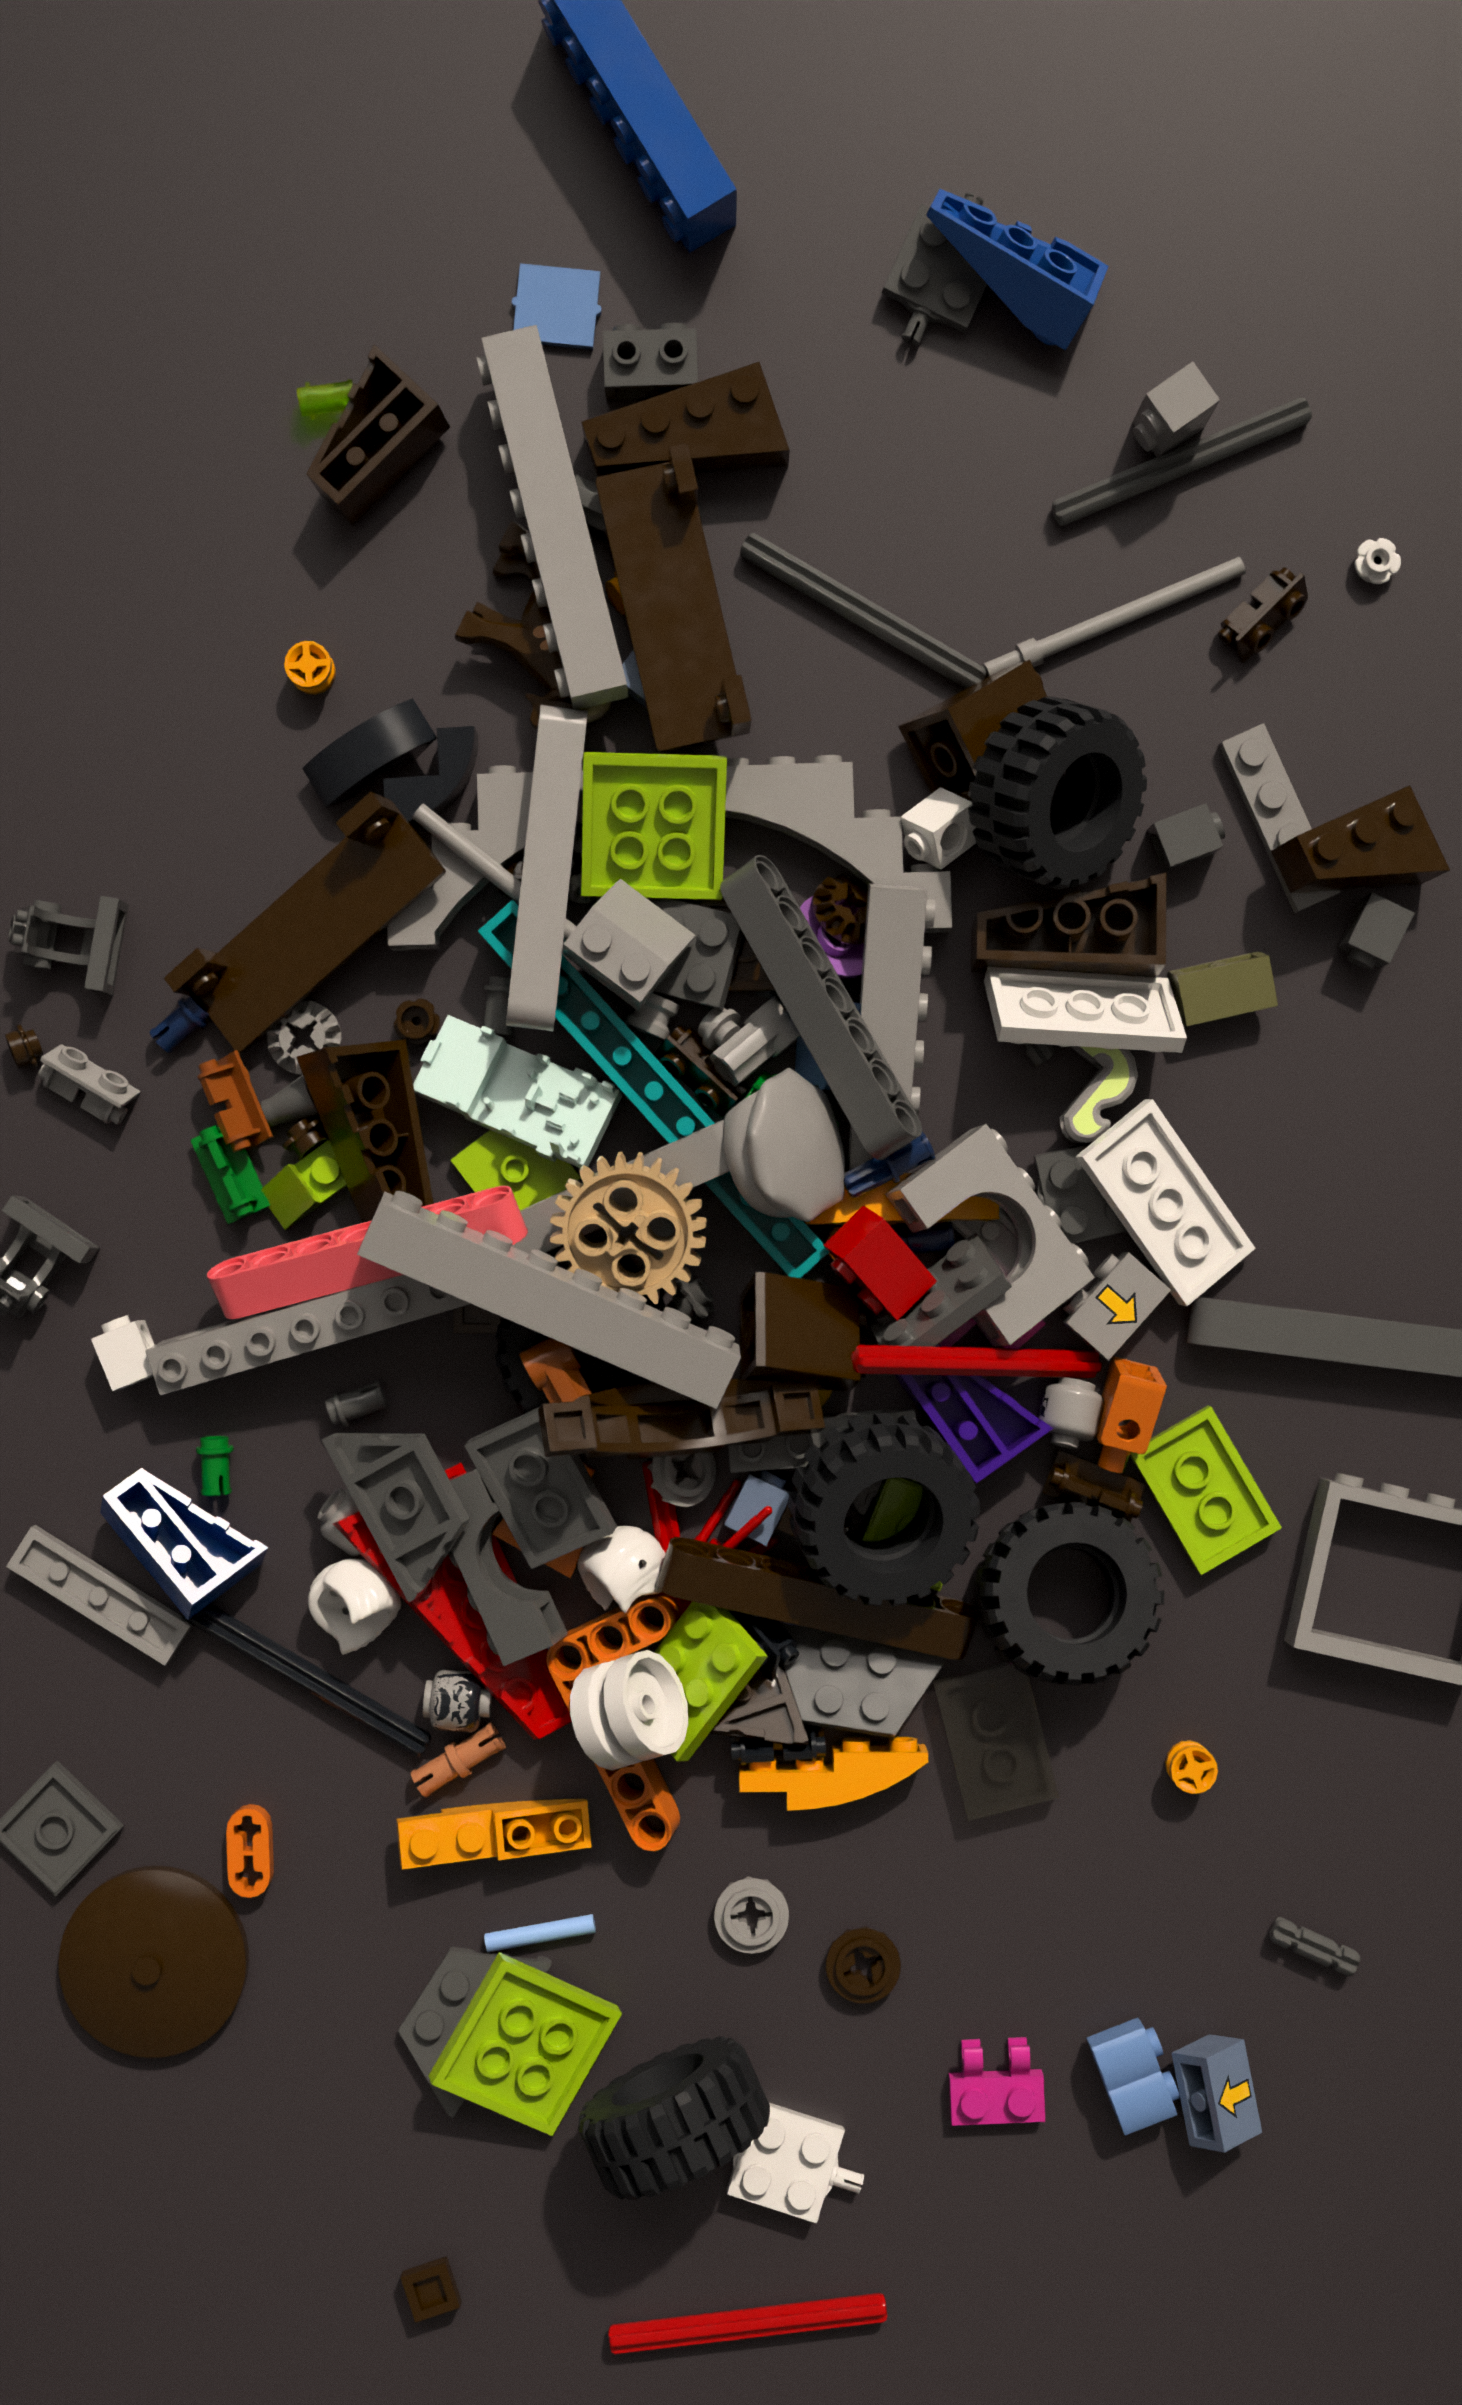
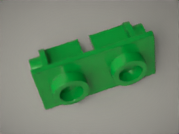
M216 1125L199 1132V1136L190 1139L228 1225L270 1206L267 1197L261 1191L263 1186L246 1149L234 1153L231 1145H225L222 1132Z

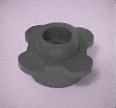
M691 1276L688 1283L680 1279L677 1281V1291L672 1296V1299L680 1312L689 1316L691 1321L698 1317L705 1319L708 1317V1313L714 1312L712 1304L714 1300L713 1295L701 1279H694Z

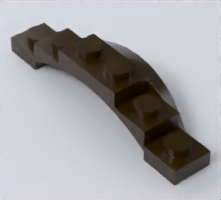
M731 1379L717 1409L655 1382L580 1396L573 1402L542 1404L538 1409L545 1457L586 1454L587 1458L627 1455V1459L718 1452L723 1446L765 1443L774 1437L819 1433L825 1428L817 1382L787 1384L781 1380Z

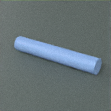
M593 1914L485 1933V1946L487 1952L499 1951L596 1933V1926Z

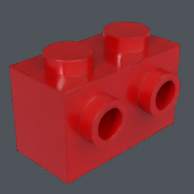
M862 1206L823 1245L835 1258L830 1264L832 1269L849 1285L853 1281L856 1282L862 1289L857 1294V1297L875 1315L884 1311L898 1321L937 1282L886 1220L865 1206Z

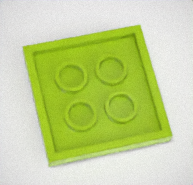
M584 752L581 896L602 897L619 879H622L645 898L722 900L723 895L720 885L723 881L727 756Z
M499 1952L428 2077L431 2084L553 2136L621 2017L622 2012L617 2005Z

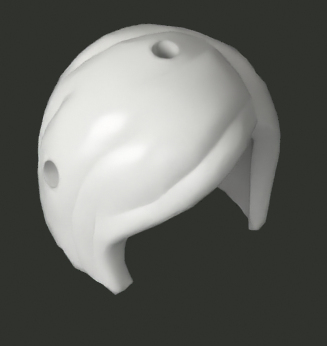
M617 1526L613 1534L586 1545L578 1559V1571L586 1585L587 1591L591 1593L592 1598L605 1611L609 1609L612 1601L615 1600L622 1612L626 1613L636 1598L642 1595L659 1594L662 1592L656 1584L666 1553L657 1539L641 1528Z
M345 1559L327 1566L317 1575L310 1586L308 1607L315 1622L338 1641L340 1651L344 1655L357 1651L361 1647L367 1646L369 1642L374 1641L396 1618L401 1608V1600L399 1594L367 1560Z

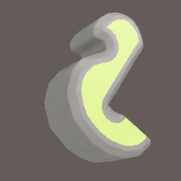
M1070 1046L1099 1070L1059 1117L1062 1134L1067 1140L1078 1144L1091 1143L1110 1128L1111 1122L1109 1119H1103L1100 1116V1111L1123 1103L1133 1093L1138 1078L1135 1057L1128 1049L1109 1050L1097 1047Z

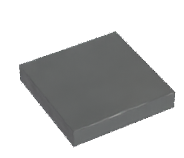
M56 1761L0 1819V1843L54 1896H57L124 1825L59 1761Z

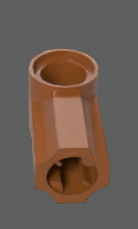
M548 1337L519 1353L535 1386L539 1391H544L550 1403L573 1402L580 1396L592 1393L580 1371L582 1365L573 1347Z

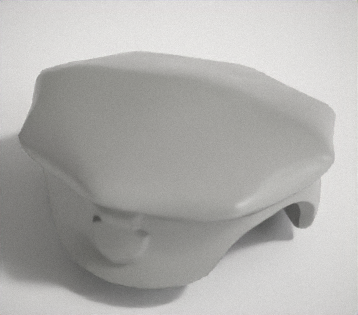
M787 1068L767 1079L758 1091L742 1100L726 1114L724 1146L727 1164L738 1191L752 1208L770 1217H794L805 1222H811L843 1199L845 1176L843 1143L828 1097L818 1087L811 1084L791 1068Z

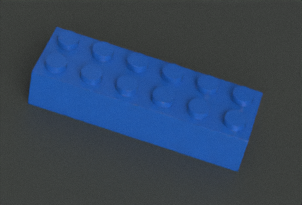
M538 0L541 10L545 15L541 23L548 38L554 46L561 43L569 56L565 59L569 72L578 85L584 82L593 95L589 101L595 115L601 124L604 125L609 122L617 135L613 138L615 146L624 162L629 164L633 161L641 176L637 178L638 183L651 204L657 201L665 213V216L662 217V222L671 239L675 243L681 240L687 251L691 253L736 225L737 189L622 1Z

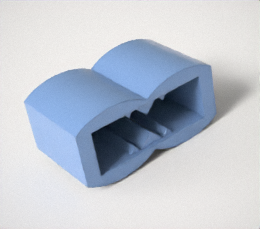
M1135 2018L1086 2037L1111 2106L1124 2135L1177 2115L1173 2101L1179 2099L1180 2095L1170 2071L1161 2073L1156 2057L1164 2053L1153 2027L1145 2030L1140 2019Z

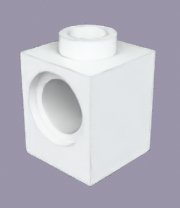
M940 787L902 815L901 821L905 835L904 844L908 853L915 859L922 860L941 870L977 842L972 832L976 826L971 825L968 808L972 806V802Z
M128 1315L101 1325L104 1334L91 1340L112 1391L124 1389L153 1377L145 1351L155 1344L145 1320L130 1322Z

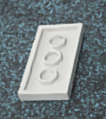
M987 967L984 984L999 1042L1048 1044L1061 1047H1097L1109 1050L1130 1049L1179 1053L1183 1051L1187 1037L1168 978Z
M1153 1099L1143 1100L1075 1156L1163 1283L1171 1289L1170 1293L1179 1305L1188 1306L1256 1249Z

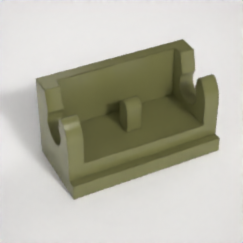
M1259 951L1168 971L1177 1008L1185 1026L1278 1006L1270 957Z

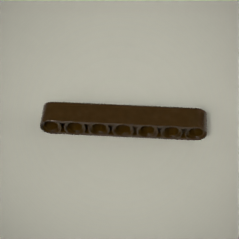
M684 1537L670 1539L656 1584L662 1592L679 1599L954 1660L965 1658L979 1618V1611H976V1608L972 1605L935 1594H930L920 1600L915 1594L906 1597L907 1604L892 1607L888 1600H882V1604L879 1607L865 1606L859 1596L856 1601L851 1602L839 1596L835 1588H828L818 1578L811 1566Z

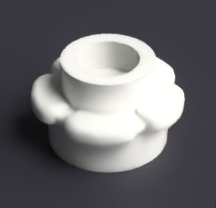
M1379 538L1377 541L1369 539L1363 542L1357 549L1358 556L1354 562L1358 575L1363 580L1373 584H1383L1389 581L1390 576L1395 575L1401 565V558L1395 553V545L1384 538ZM1374 557H1380L1382 563L1379 565L1375 564Z

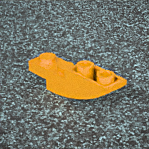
M865 1737L843 1738L842 1745H832V1764H824V1758L817 1757V1761H812V1759L796 1760V1764H777L776 1758H774V1761L753 1762L743 1766L739 1764L740 1792H786L787 1811L840 1805L882 1791L907 1778L928 1763V1750L925 1744H917V1738L914 1737L889 1738V1744L870 1745V1739Z
M586 1799L531 1800L441 1809V1813L396 1819L399 1860L402 1870L490 1857L505 1860L592 1848L588 1801Z

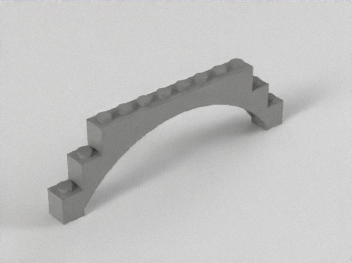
M840 755L814 757V763L795 764L794 757H771L767 759V765H749V759L727 758L726 818L760 825L803 842L848 869L858 879L861 878V881L867 886L868 884L925 887L928 890L927 899H935V918L933 928L925 927L924 934L949 933L952 929L950 871L939 872L938 868L930 864H918L911 866L910 873H903L901 816L891 817L890 810L874 809L863 811V818H854L853 762H842V756ZM583 764L575 829H582ZM507 765L488 767V774H477L478 830H471V824L449 823L502 867L524 857L533 772L516 773V767ZM433 835L432 853L445 868L446 873L433 884V888H429L387 925L388 946L393 951L440 949V936L460 910L490 882Z

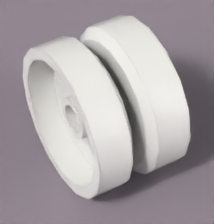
M649 1650L630 1654L615 1661L583 1669L574 1680L570 1694V1717L574 1732L585 1754L599 1767L612 1771L642 1762L643 1760L647 1761L674 1753L685 1741L689 1723L688 1704L684 1689L673 1667L661 1655Z

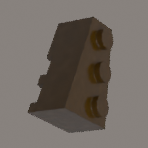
M375 344L367 356L369 363L358 384L353 383L347 395L349 401L339 421L332 423L306 473L320 495L352 526L450 428L439 405Z
M1410 785L1297 835L1271 850L1290 893L1344 890L1348 887L1361 886L1376 888L1405 883L1420 885L1450 871Z

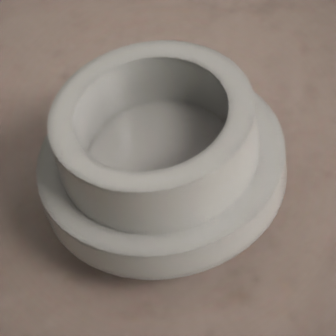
M712 1009L703 1018L698 1027V1035L703 1038V1045L710 1051L718 1049L741 1029L739 1027L741 1016L733 1009Z

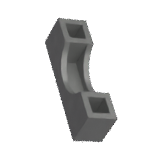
M474 1468L449 1479L470 1520L451 1548L448 1556L452 1564L460 1569L468 1586L467 1597L472 1608L479 1612L487 1628L486 1637L489 1647L494 1654L499 1655L503 1666H506L553 1646L568 1633L549 1591L531 1590L516 1584L504 1574L496 1561L493 1552L492 1533L501 1513L478 1470Z

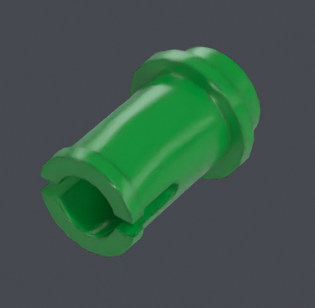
M206 1436L200 1438V1446L196 1447V1453L201 1454V1495L220 1496V1492L223 1495L232 1493V1488L230 1487L229 1453L234 1451V1446L229 1445L228 1436Z

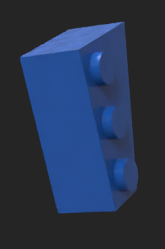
M141 1468L103 1495L100 1514L187 1620H189L263 1563L268 1547L257 1540L251 1541L229 1527L230 1523L218 1516L215 1518L192 1504L190 1498Z

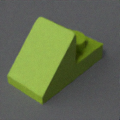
M328 1140L295 1165L288 1164L261 1191L270 1203L269 1209L282 1227L287 1230L347 1187V1184Z

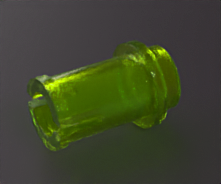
M352 379L312 386L310 381H306L305 387L297 388L301 416L310 415L311 419L314 420L316 419V414L343 411L349 401L347 395L353 385Z

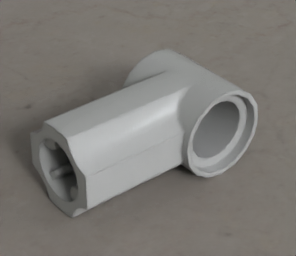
M776 996L756 1010L744 1022L745 1026L709 1056L717 1073L735 1087L760 1068L771 1056L776 1058L801 1036L786 1008Z

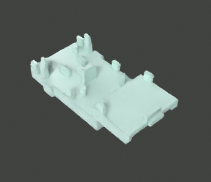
M447 1015L436 1039L429 1041L420 1060L423 1062V1065L413 1083L414 1092L420 1097L462 1114L468 1121L536 1149L535 1151L541 1157L553 1162L558 1158L579 1168L583 1165L588 1167L622 1098V1094L615 1088V1084L608 1081L600 1083L591 1073L579 1068H575L574 1071L550 1062V1057L538 1053L536 1056L507 1044L505 1039L495 1035V1030L486 1026L479 1028Z

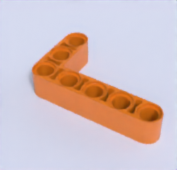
M661 1592L659 1594L638 1597L626 1613L622 1612L620 1607H617L567 1631L568 1634L550 1647L546 1658L547 1666L569 1712L573 1683L583 1669L630 1655L661 1640L668 1634L679 1618L678 1603L672 1596ZM651 1606L659 1609L664 1616V1625L655 1626L649 1623L645 1618V1607ZM605 1626H612L620 1631L623 1638L621 1645H613L606 1640L603 1633ZM568 1645L576 1648L582 1658L581 1664H572L567 1661L563 1654V1646ZM654 1758L612 1771L599 1767L595 1763L636 1845L647 1851H657L665 1847L680 1824V1813ZM634 1773L640 1776L644 1782V1789L636 1790L631 1788L625 1780V1774ZM652 1815L660 1818L665 1825V1831L657 1832L652 1830L647 1825L645 1817Z

